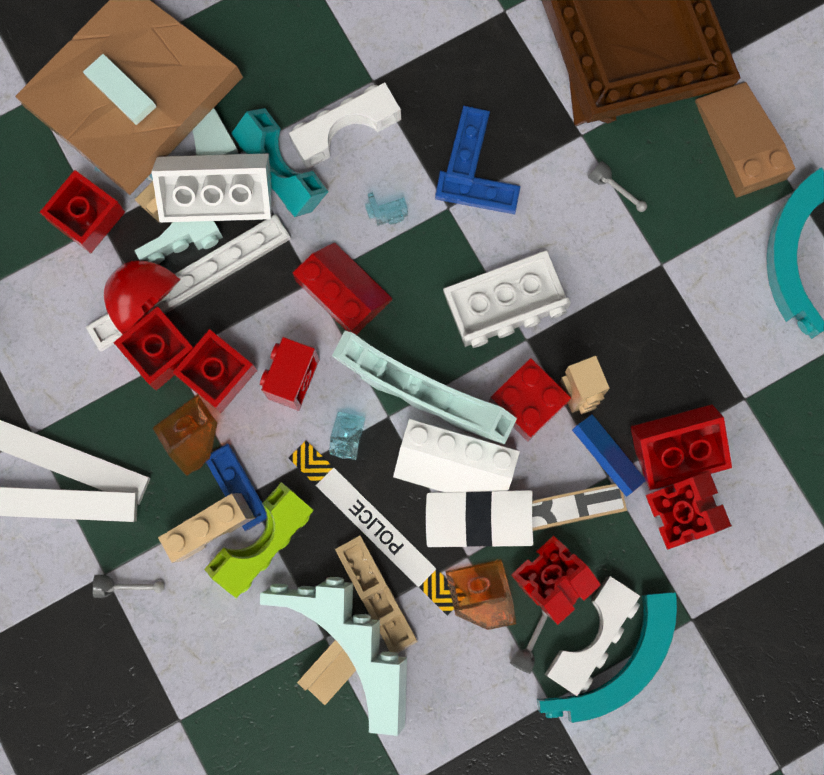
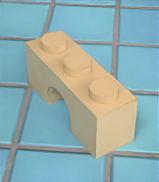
M596 356L568 366L565 371L566 376L562 377L559 382L561 388L571 397L568 405L572 413L579 410L581 414L596 409V406L600 404V401L604 399V395L610 389Z
M232 493L158 538L172 563L181 562L206 548V544L212 540L235 531L255 519L242 493Z

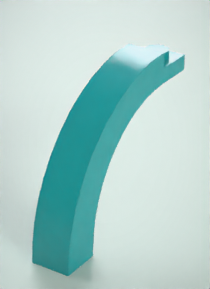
M822 167L804 180L782 206L770 232L766 255L769 286L778 310L786 322L796 317L799 329L811 339L824 331V320L813 306L802 285L798 270L797 251L801 231L811 212L824 202V170Z
M676 592L642 595L643 622L641 633L631 657L615 676L601 686L584 694H578V696L537 699L538 711L545 713L546 718L563 717V711H567L568 721L575 723L606 715L617 710L638 695L658 672L670 648L676 625Z

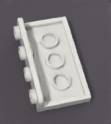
M547 250L443 289L464 346L472 345L473 348L488 343V338L498 335L499 338L509 336L515 332L514 329L523 325L525 328L533 327L541 322V318L550 316L551 319L560 317L567 313L566 309L571 304L569 298L565 296Z

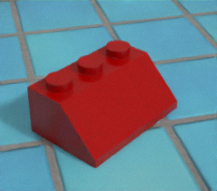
M335 242L312 253L293 272L295 281L346 331L352 332L355 335L393 300Z
M713 405L631 426L635 452L649 490L676 484L709 471L712 474L732 468L724 416Z

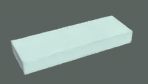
M104 54L83 71L85 76L135 125L156 108L154 102Z

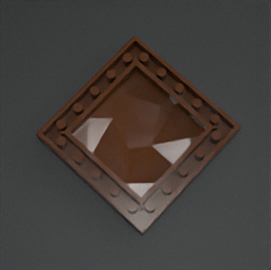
M541 0L587 123L733 87L741 78L710 0Z

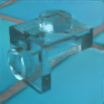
M373 192L367 194L368 203L364 204L369 219H375L377 226L386 223L390 225L397 224L403 221L404 217L408 216V207L404 197L378 206Z
M338 411L330 437V455L343 459H357L365 417Z

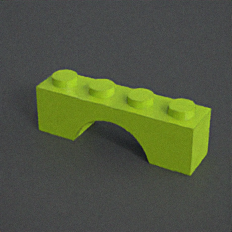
M282 482L262 503L266 511L267 521L261 537L254 544L243 549L223 547L204 569L212 580L236 599L241 593L246 592L250 588L253 579L260 571H264L270 565L272 558L280 549L288 545L291 536L298 528L303 527L308 522L310 514L314 511Z

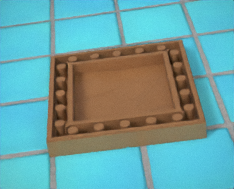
M109 0L15 97L34 116L126 193L131 195L152 173L156 158L167 157L243 76L235 64L152 1ZM102 54L118 67L156 105V108L137 125L83 73Z

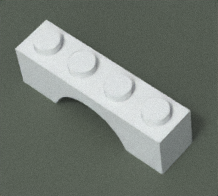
M386 83L379 86L373 85L367 88L364 94L356 98L350 97L344 100L339 107L331 111L325 110L321 112L316 119L309 123L303 122L296 125L289 132V136L305 168L309 169L330 158L332 138L341 128L350 124H363L379 132L401 120V109Z
M611 576L606 577L591 600L599 615L600 624L596 638L588 647L574 652L560 650L545 675L576 696H578L580 691L584 694L593 681V678L590 677L595 667L600 669L608 658L609 654L605 651L610 643L616 644L622 636L624 628L621 626L627 617L631 619L640 606L637 600L640 595Z

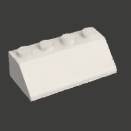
M269 154L168 156L156 158L152 169L159 222L271 219Z
M409 419L393 477L444 493L508 491L520 451Z

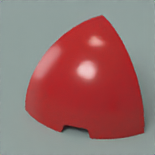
M131 261L121 265L110 275L104 288V302L110 319L122 334L126 333L144 318L157 303L165 298L181 279L168 269L148 261Z

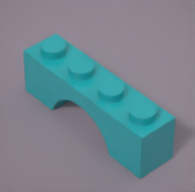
M265 108L247 111L232 131V136L246 154H269L271 188L294 217L313 212L329 191L313 171L297 173L286 165L279 150L281 128Z

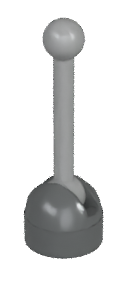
M601 160L588 178L598 185L609 183L635 204L639 212H644L647 209L646 202L637 200L611 179V168L604 161Z
M94 575L93 598L108 597L115 589L154 590L156 593H161L164 590V584L160 581L154 584H115L110 576Z
M543 610L540 621L527 648L516 651L509 663L528 674H531L535 664V657L531 651L547 617H549Z

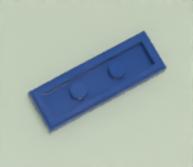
M463 106L445 181L472 186L490 111Z
M440 171L435 200L515 215L521 186L475 177L472 186L445 181L447 172Z
M593 415L572 429L626 497L646 481Z
M226 444L205 456L204 460L225 497L232 493H242L255 519L242 526L244 531H248L267 520L262 501L231 446Z

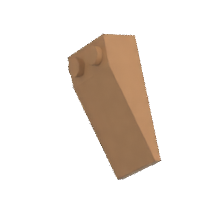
M746 82L695 100L736 198L785 181L796 168L785 143Z

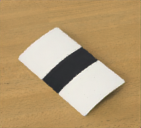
M528 490L428 493L426 498L427 546H532L533 492Z

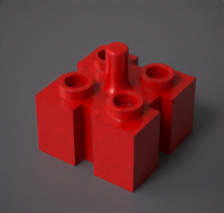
M710 471L645 495L653 516L660 515L664 526L660 527L659 531L667 550L732 526L724 505L717 506L712 496L717 494L718 491Z
M553 536L537 550L540 556L534 562L525 561L511 576L525 594L559 625L575 610L573 605L579 597L584 601L601 584L590 568L574 553L571 554L568 548Z

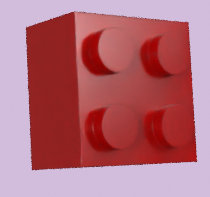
M74 170L39 213L50 224L91 254L123 216L125 211L118 201Z
M158 306L113 342L145 381L156 391L174 376L173 371L193 349L192 345Z
M209 329L173 371V374L222 413L257 372V369L250 361Z
M283 337L280 344L276 343L273 347L270 357L273 362L270 370L265 369L262 374L260 385L263 387L261 390L268 400L300 411L320 359L314 348Z
M530 358L490 397L489 403L504 408L516 417L517 420L513 428L529 442L568 404L571 397Z

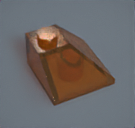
M197 394L154 426L153 429L167 454L184 474L188 476L193 471L200 469L210 459L218 423Z
M502 560L445 571L455 616L486 630L516 624L513 598Z

